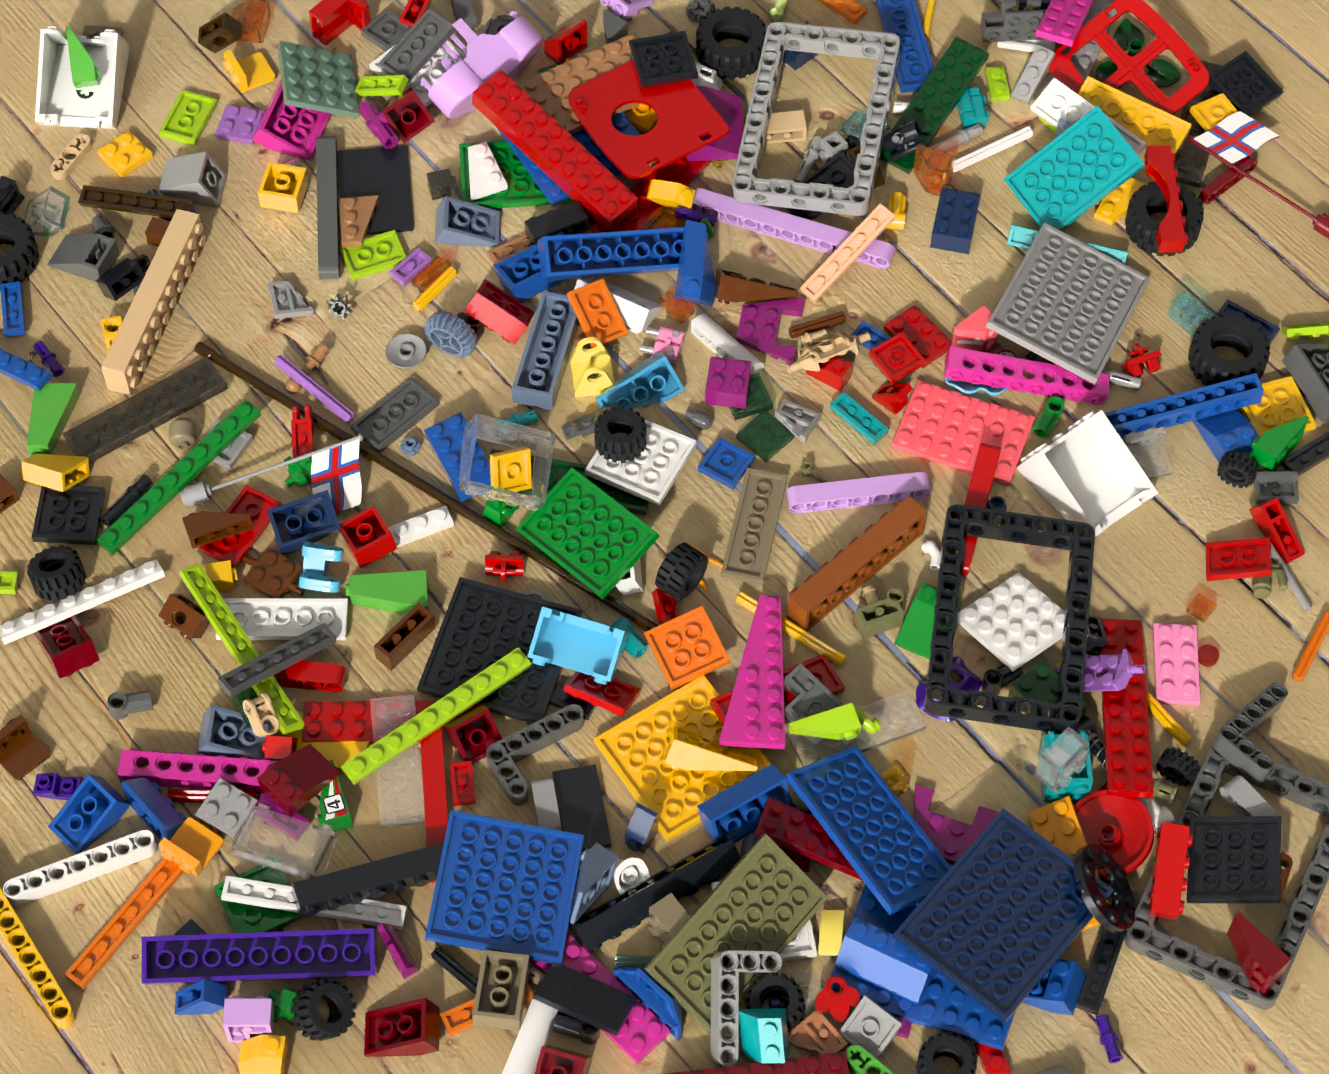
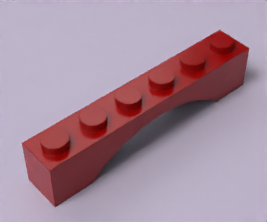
M1170 145L1147 146L1144 155L1146 174L1160 187L1167 204V214L1159 224L1156 235L1158 253L1183 252L1184 244L1188 243V233L1184 232L1185 216L1181 215L1183 203L1182 200H1179L1180 185L1176 184L1178 172L1177 169H1174L1175 154L1171 153Z

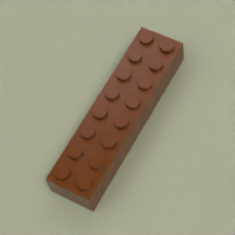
M910 496L904 500H899L889 513L885 512L879 518L876 524L869 525L864 534L859 538L855 537L845 550L841 549L838 551L833 560L829 563L825 562L815 575L808 576L803 585L799 588H794L789 593L787 618L804 630L809 631L924 534L927 511Z

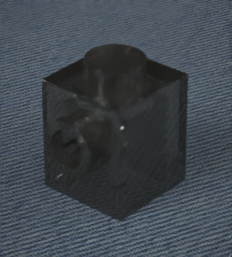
M450 169L426 173L432 200L441 199L445 196H455L454 188L457 187L455 175L451 176Z

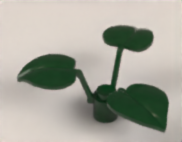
M1126 18L1117 27L1113 40L1124 51L1127 50V55L1132 57L1143 50L1145 37L1143 32ZM1156 59L1152 62L1151 66L1149 64L1146 65V68L1150 70L1147 76L1158 88L1168 87L1181 79L1178 69L1166 60ZM1112 61L1101 63L1095 71V80L1105 81L1117 71V65Z

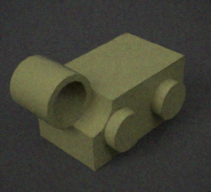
M892 588L887 592L886 599L856 609L854 622L862 639L902 626L904 594L900 589Z

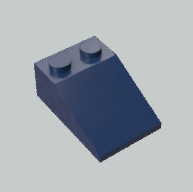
M328 490L267 510L282 555L302 549L306 541L314 543L341 530Z

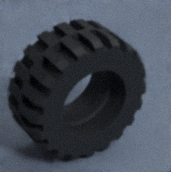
M724 7L722 10L716 9L712 14H707L705 19L700 21L696 31L698 62L717 71L718 77L723 79L724 77L729 79L739 77L741 79L745 78L747 74L749 76L754 74L755 69L758 70L767 31L764 21L762 19L759 20V16L755 13L751 14L750 10H742L740 7ZM733 38L741 40L746 44L731 48L725 47L718 42Z
M1155 181L1148 183V186L1146 184L1141 186L1139 190L1134 192L1128 205L1125 229L1127 234L1130 235L1129 238L1133 243H1137L1136 246L1141 250L1145 249L1146 253L1149 254L1156 253L1157 256L1163 257V255L1167 254L1168 256H1174L1175 253H1183H1158L1156 235L1160 223L1153 220L1149 214L1155 212L1167 213L1165 196ZM1182 184L1180 186L1179 200H1182L1183 203L1181 215L1185 216L1184 232L1188 233V243L1184 244L1183 252H1185L1186 249L1188 250L1194 245V242L1199 237L1204 218V208L1201 206L1200 199L1198 197L1195 198L1196 194L1192 190H1187L1188 187Z
M0 212V244L14 246L8 253L0 256V284L17 281L23 282L26 276L31 275L33 268L38 263L39 252L34 233L30 225L21 217L17 218L14 214L9 213L6 215L5 212Z
M1223 314L1222 317L1217 315L1212 317L1211 321L1210 319L1205 320L1196 329L1188 354L1189 366L1194 371L1193 375L1198 380L1201 379V383L1205 386L1257 373L1260 380L1269 359L1270 343L1267 340L1266 334L1261 332V328L1257 324H1252V320L1248 318L1246 320L1242 319L1239 315H1235V317L1230 316V314ZM1219 346L1233 347L1239 350L1246 359L1228 361L1219 357L1213 351V348Z

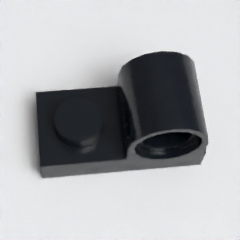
M1089 615L1086 654L1100 655V651H1103L1108 641L1100 619L1101 617Z

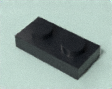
M558 683L551 697L550 705L562 709L568 705L577 704L583 709L584 719L588 721L596 706L564 692L565 685Z

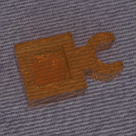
M670 291L666 292L668 300L662 297L659 298V304L665 307L666 313L679 324H682L695 313L693 306L687 301L674 299V294Z

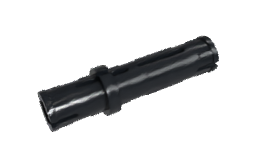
M143 474L132 487L129 486L126 489L127 492L100 518L102 522L110 527L153 484L151 479Z

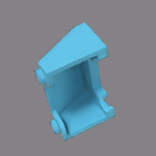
M542 607L527 657L532 658V663L541 666H545L546 663L558 665L595 677L594 682L607 685V681L612 682L630 632Z

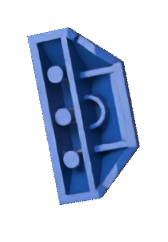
M616 967L613 970V976L668 1027L670 1034L679 1041L682 1037V1006L676 998L667 992L644 968Z

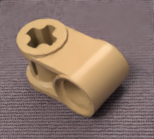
M261 693L259 697L252 700L246 699L243 701L244 712L256 736L262 738L278 731L279 721L273 710L271 700L266 693ZM264 721L268 725V731L264 729Z

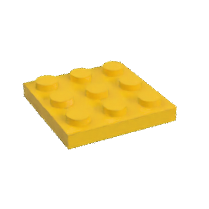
M1292 376L1262 383L1264 391L1261 403L1240 408L1244 417L1251 422L1260 438L1266 431L1305 415L1309 419L1304 432L1314 430L1316 427V423Z

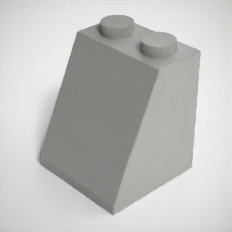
M207 151L170 158L166 161L159 191L164 196L190 199L195 205L217 207L220 204L227 175Z

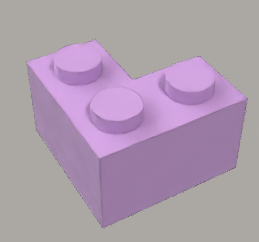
M233 996L225 998L223 1028L228 1042H242L252 1038V1034L273 1033L274 1004L272 998L266 996H257L255 998Z

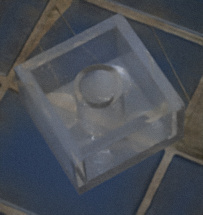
M1068 727L1040 755L1035 777L1055 793L1061 787L1064 789L1071 782V776L1075 772L1079 774L1085 767L1086 763L1084 761L1089 755L1087 751L1090 743Z

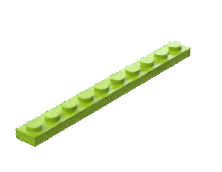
M200 563L180 570V577L238 666L259 657L260 655ZM274 676L252 686L258 697L261 693H266L269 696L279 721V729L284 736L304 728L303 720Z
M519 647L344 763L341 766L342 770L351 782L356 785L531 667L532 663Z

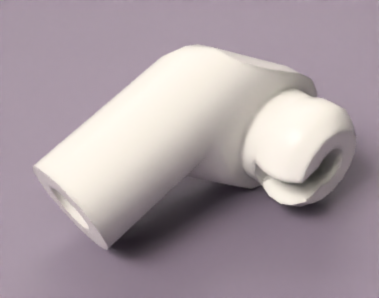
M932 540L923 542L921 545L922 551L931 555L930 569L939 570L941 550Z

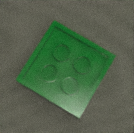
M277 858L235 876L290 886ZM225 881L214 886L235 933L273 932L304 918V916L299 917V914L296 912L221 900Z

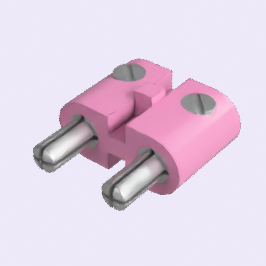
M661 326L660 330L647 327L646 334L657 336L658 339L654 347L641 345L640 351L652 354V356L660 351L666 356L669 363L676 364L684 342L685 332Z

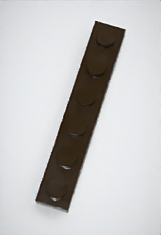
M83 185L78 201L81 206L165 218H173L177 209L190 212L193 204L190 199Z

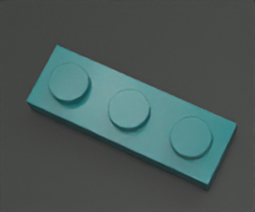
M845 392L830 403V409L873 445L888 434L889 428Z

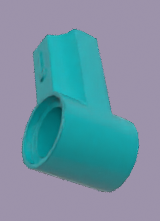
M621 617L611 625V627L630 632L625 650L634 659L640 658L648 649V644L634 632L631 623L626 618Z

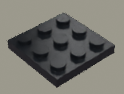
M685 31L629 40V48L641 88L698 78V71Z
M1244 51L1209 75V83L1219 94L1223 93L1238 112L1241 111L1249 117L1284 93L1247 51Z
M74 485L61 492L42 486L31 537L32 541L96 545L106 494L105 487Z

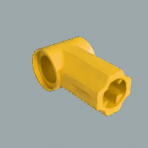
M894 192L889 196L888 210L895 215V219L886 229L904 230L906 196L901 192Z

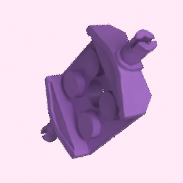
M1123 649V653L1117 655L1088 656L1086 654L1083 692L1120 691L1125 689L1133 674L1146 673L1145 664L1133 665L1131 655L1127 649ZM1057 667L1055 672L1060 676V668Z

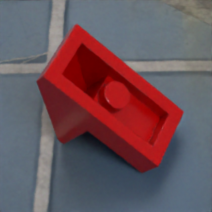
M885 383L872 395V398L892 413L898 414L908 404L906 398L913 388L909 383Z

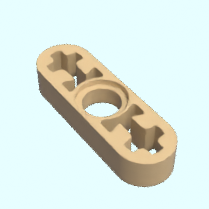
M87 134L76 135L53 161L50 170L54 179L63 180L67 178L90 151L92 144ZM69 154L76 155L74 159H66Z

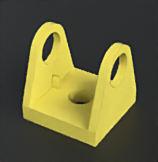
M588 337L579 341L570 358L575 398L600 395L615 383L610 354L598 338ZM587 343L597 344V346L592 349L582 348ZM593 373L598 375L595 379L588 378Z

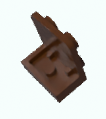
M22 715L11 719L0 730V765L14 780H21L51 756L46 746L31 732L26 719Z

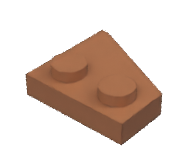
M817 1011L813 1012L788 1033L789 1044L815 1055L842 1052L848 1047L845 1039L823 1014H818Z

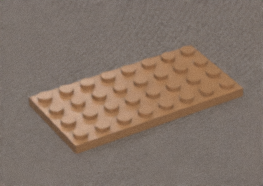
M634 32L517 83V85L572 135L583 130L584 127L568 103L570 91L633 60L629 48V40L639 39L640 37ZM641 103L623 105L614 112L613 116Z

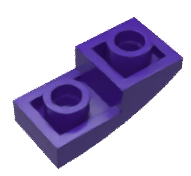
M58 773L37 774L33 795L50 799L69 800L84 779L81 776L60 777Z

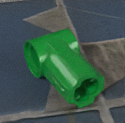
M1054 396L1047 400L1045 408L1032 429L1036 436L1042 439L1048 438L1057 422L1062 418L1065 404L1060 397Z

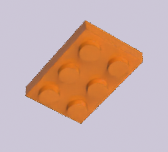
M604 279L567 293L568 299L587 338H598L604 345L628 334ZM589 343L591 348L597 346L595 343Z

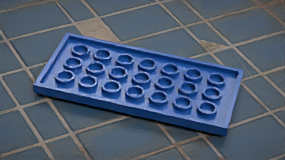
M857 745L788 772L786 776L787 781L889 915L922 901L950 870L951 866Z

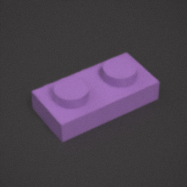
M417 248L390 270V276L405 287L433 264L432 258Z

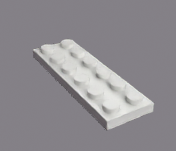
M1054 78L1033 103L1030 110L1057 129L1060 118L1073 125L1095 108V106ZM1106 115L1139 156L1147 146L1146 142Z
M223 598L250 640H291L322 623H325L337 637L336 640H346L348 599ZM216 632V639L221 640V638Z

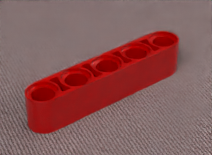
M300 661L273 676L280 687L341 692L347 669L339 664Z

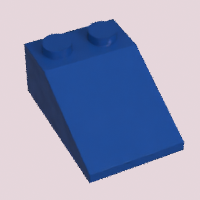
M1236 410L1192 421L1219 464L1225 453L1229 454L1231 451L1234 454L1240 452V455L1244 453L1248 456L1253 449L1251 446L1257 437L1260 438L1251 422Z
M88 774L48 827L72 851L79 854L115 825L131 804L104 778Z

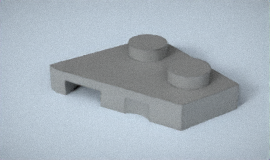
M783 399L775 412V417L801 442L805 443L820 421L821 414Z

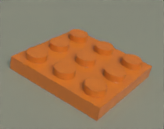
M703 606L644 632V636L671 690L730 663V659Z

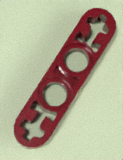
M1250 155L1239 161L1235 166L1250 174L1256 168L1258 161ZM1230 168L1208 184L1200 192L1198 198L1208 205L1245 176Z

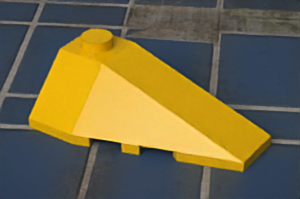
M677 725L673 726L665 754V763L669 767L676 770L757 771V759L735 749L727 751L723 746H719V742L715 740L707 742L700 739L702 734Z
M262 1034L243 1040L238 1061L240 1074H284L289 1047L286 1036Z

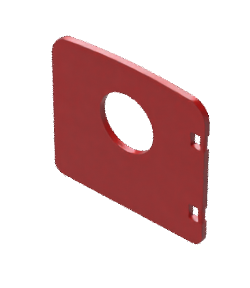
M633 60L575 87L568 95L570 108L592 140L626 177L632 179L643 178L653 173V171L665 167L705 147V145L727 136L729 133L727 123L691 80L641 88ZM641 103L651 107L656 112L658 121L655 127L648 133L639 136H629L620 133L614 128L611 122L612 116L623 105ZM708 134L710 136V138L704 141L700 139ZM656 160L659 162L652 167L649 166L650 163Z

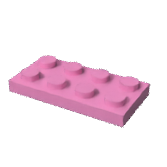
M1153 623L1155 698L1162 704L1199 705L1200 685L1196 625Z

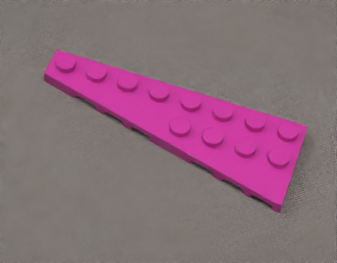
M759 596L721 732L719 746L784 749L781 596Z

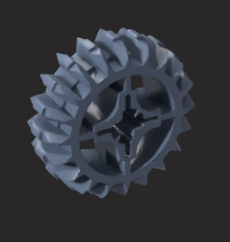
M437 311L433 313L424 327L425 335L428 336L427 339L432 342V345L436 346L438 350L443 351V353L452 355L455 358L460 357L464 359L468 357L478 342L476 339L477 335L474 333V329L470 328V324H466L458 315L454 316L451 312Z

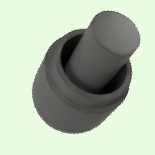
M687 409L684 415L692 420L693 426L701 430H707L712 426L713 420L711 416L697 410L695 413Z

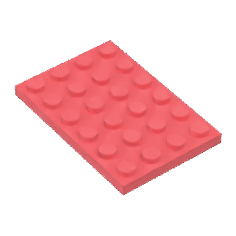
M918 380L891 448L973 474L981 443L1001 447L993 481L1010 486L1035 417Z

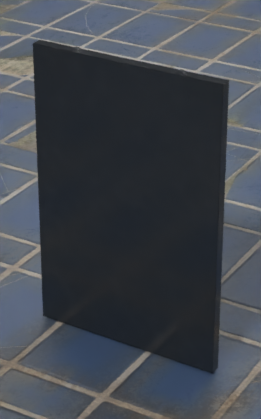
M407 145L395 146L392 149L380 147L338 151L340 198L379 196V202L374 209V216L370 220L366 235L381 234L391 230H396V232L413 231Z

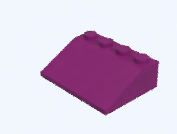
M696 86L727 123L729 133L727 136L687 155V161L737 159L744 132L741 96L706 86ZM708 134L700 139L704 141L710 138V136Z

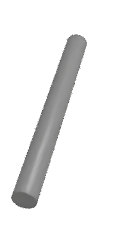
M1271 542V558L1273 562L1279 564V569L1284 571L1287 584L1304 611H1310L1312 609L1311 604Z

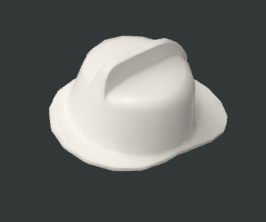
M635 857L619 860L620 863L616 866L613 874L619 894L650 877L644 861Z

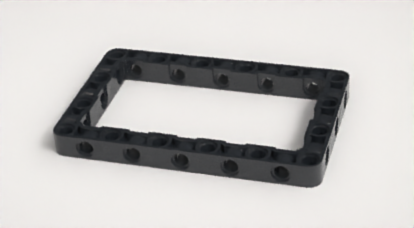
M958 504L951 505L947 509L943 527L924 708L929 714L1046 732L1054 731V733L1072 734L1077 730L1082 713L1095 540L1093 526L1084 522ZM964 535L1070 550L1057 704L1013 696V698L997 696L996 693L970 689L969 691L952 689L948 685L954 647L952 646L957 621L956 609L961 583L960 572L964 555Z

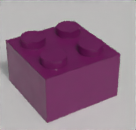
M711 357L705 389V404L746 409L751 378V361Z

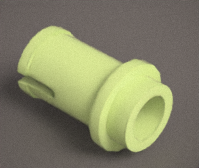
M787 0L775 1L774 7L770 10L772 20L780 21L783 19L784 10L788 3Z

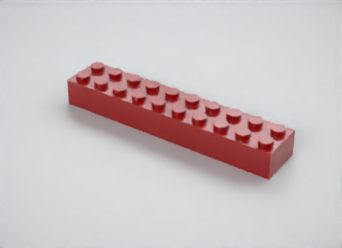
M499 70L473 91L472 104L575 202L579 201L582 208L607 232L612 231L637 209L638 197L503 70Z

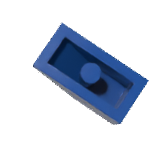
M203 979L177 991L175 1014H212L223 1009L225 998H227V985Z

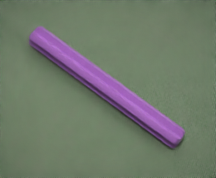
M279 355L276 357L274 363L277 367L346 423L353 420L355 414L285 356Z

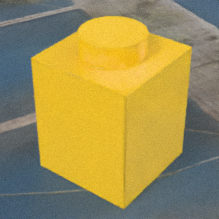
M230 560L205 564L206 574L218 592L235 589L234 581L238 580L237 569L232 568Z

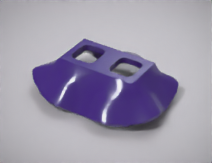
M954 657L952 659L951 672L954 670L964 676V679L960 683H955L949 679L948 685L952 689L969 691L970 689L979 691L982 686V680L966 667L960 657ZM926 681L921 682L917 686L916 705L919 709L941 721L951 722L956 719L929 714L924 708Z

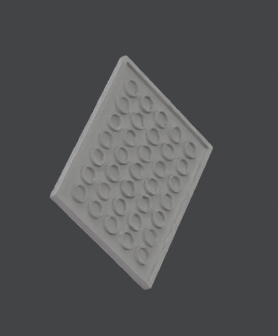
M1044 222L985 327L1095 384L1150 277Z

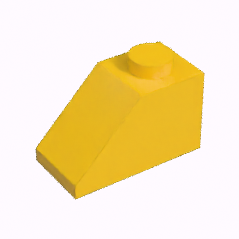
M652 179L646 198L674 211H679L676 209L678 206L691 209L696 190L680 183Z

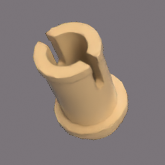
M825 329L813 333L806 332L801 336V342L804 347H810L828 339Z
M867 586L862 589L861 596L866 600L867 605L880 601L876 588Z

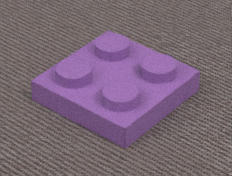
M226 104L215 133L216 138L253 145L254 141L251 139L264 111Z

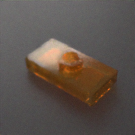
M437 256L410 282L414 287L425 290L452 264L449 259Z

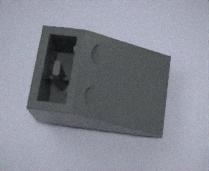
M66 234L48 262V266L96 282V279L111 269L120 253L116 239L101 234Z

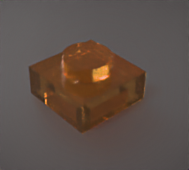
M1198 593L1187 607L1186 612L1204 623L1216 609L1217 604Z

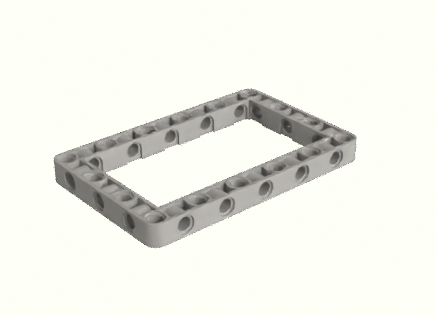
M773 22L768 25L732 180L734 199L737 202L856 216L865 215L870 209L900 57V38L892 33ZM785 50L879 60L876 61L873 91H870L867 106V120L863 125L860 140L861 150L860 154L857 155L854 170V185H851L849 188L833 187L830 184L811 182L810 184L797 183L793 180L771 178V180L757 178Z

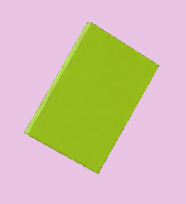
M181 90L159 131L160 137L196 146L218 105V100Z
M396 230L365 238L363 245L359 247L342 248V246H339V251L351 280L394 268L407 257Z

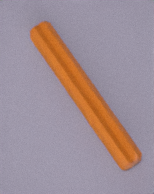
M1324 611L1293 672L1292 678L1298 682L1303 681L1329 629V611Z

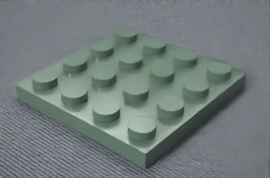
M284 41L278 43L284 105L351 118L358 117L359 107L357 93L355 92L356 84L352 55Z

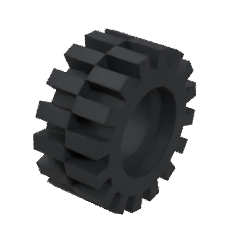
M1231 451L1229 454L1225 453L1217 469V475L1221 477L1222 481L1226 480L1228 485L1231 483L1233 487L1238 485L1239 488H1243V486L1247 488L1249 485H1252L1255 479L1258 465H1256V461H1252L1253 458H1247V454L1243 453V455H1240V452L1234 454Z
M1168 747L1163 751L1158 760L1156 769L1160 771L1159 774L1161 776H1165L1164 779L1167 781L1170 779L1171 783H1178V786L1184 785L1186 787L1193 783L1200 770V765H1198L1199 762L1194 760L1192 755L1188 756V752L1185 751L1183 753L1179 748L1176 750L1174 747H1171V749Z

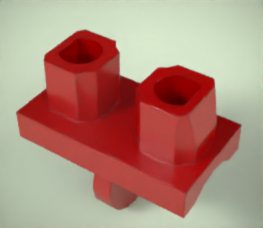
M1134 344L1132 351L1128 352V357L1135 358L1127 360L1126 364L1121 365L1122 370L1128 371L1130 376L1137 378L1144 374L1141 366L1145 364L1149 373L1159 371L1161 365L1158 358L1162 354L1160 350L1144 355V353L1148 352V347L1142 348L1140 344Z
M490 551L489 555H485V575L501 576V581H506V576H523L524 556H521L520 552L514 551L509 555H501L499 551Z

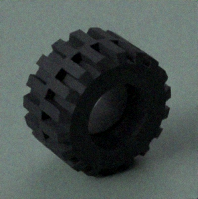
M620 406L618 409L612 407L610 411L605 410L603 415L600 414L594 427V443L600 456L604 455V459H612L614 463H617V461L626 463V460L631 462L634 460V457L638 458L641 456V452H644L647 441V425L644 417H640L638 411L633 412L632 408L625 409L624 406ZM626 433L628 435L624 437L614 436L613 434Z
M686 542L679 544L662 562L656 575V587L677 601L683 600L694 591L702 580L707 569L708 557Z
M59 545L58 547L45 548L42 552L35 554V557L29 561L30 564L27 565V574L36 595L41 599L45 598L47 601L51 599L53 601L66 599L67 596L74 595L76 591L82 588L81 585L85 584L86 573L79 554L69 546Z
M772 972L770 977L766 973L763 974L762 980L759 978L754 980L755 985H750L748 988L749 993H746V1009H762L764 1001L770 995L780 993V995L789 999V1005L786 1008L788 1033L792 1030V1027L800 1024L799 1020H803L805 1016V1000L799 984H796L792 977L788 979L787 974L782 973L781 976H778L777 972Z
M333 979L319 980L303 986V989L297 991L298 997H294L292 1003L295 1004L294 1007H291V1013H294L292 1021L297 1023L295 1028L298 1031L302 1030V1035L305 1038L310 1037V1040L323 1041L344 1034L348 1031L347 1027H351L353 1024L351 1018H355L356 1012H353L356 1004L351 1001V998H353L352 993L348 994L346 985L341 986L340 981H333ZM320 998L325 1000L329 1006L330 1015L327 1022L320 1018L317 1011V1003Z
M943 1032L937 1033L936 1038L932 1035L929 1037L928 1042L925 1041L920 1049L916 1069H918L917 1074H975L978 1061L977 1056H974L975 1049L974 1047L969 1048L970 1042L967 1039L962 1041L961 1035L957 1034V1037L952 1036L953 1032H947V1036H943ZM942 1056L951 1057L959 1064L960 1069L954 1073H944L936 1068L933 1061Z

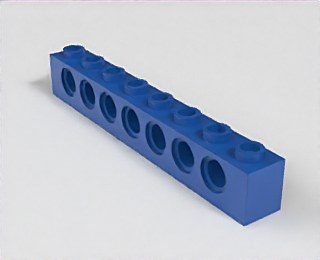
M1257 373L1104 414L1121 439H1126L1261 403L1264 389Z

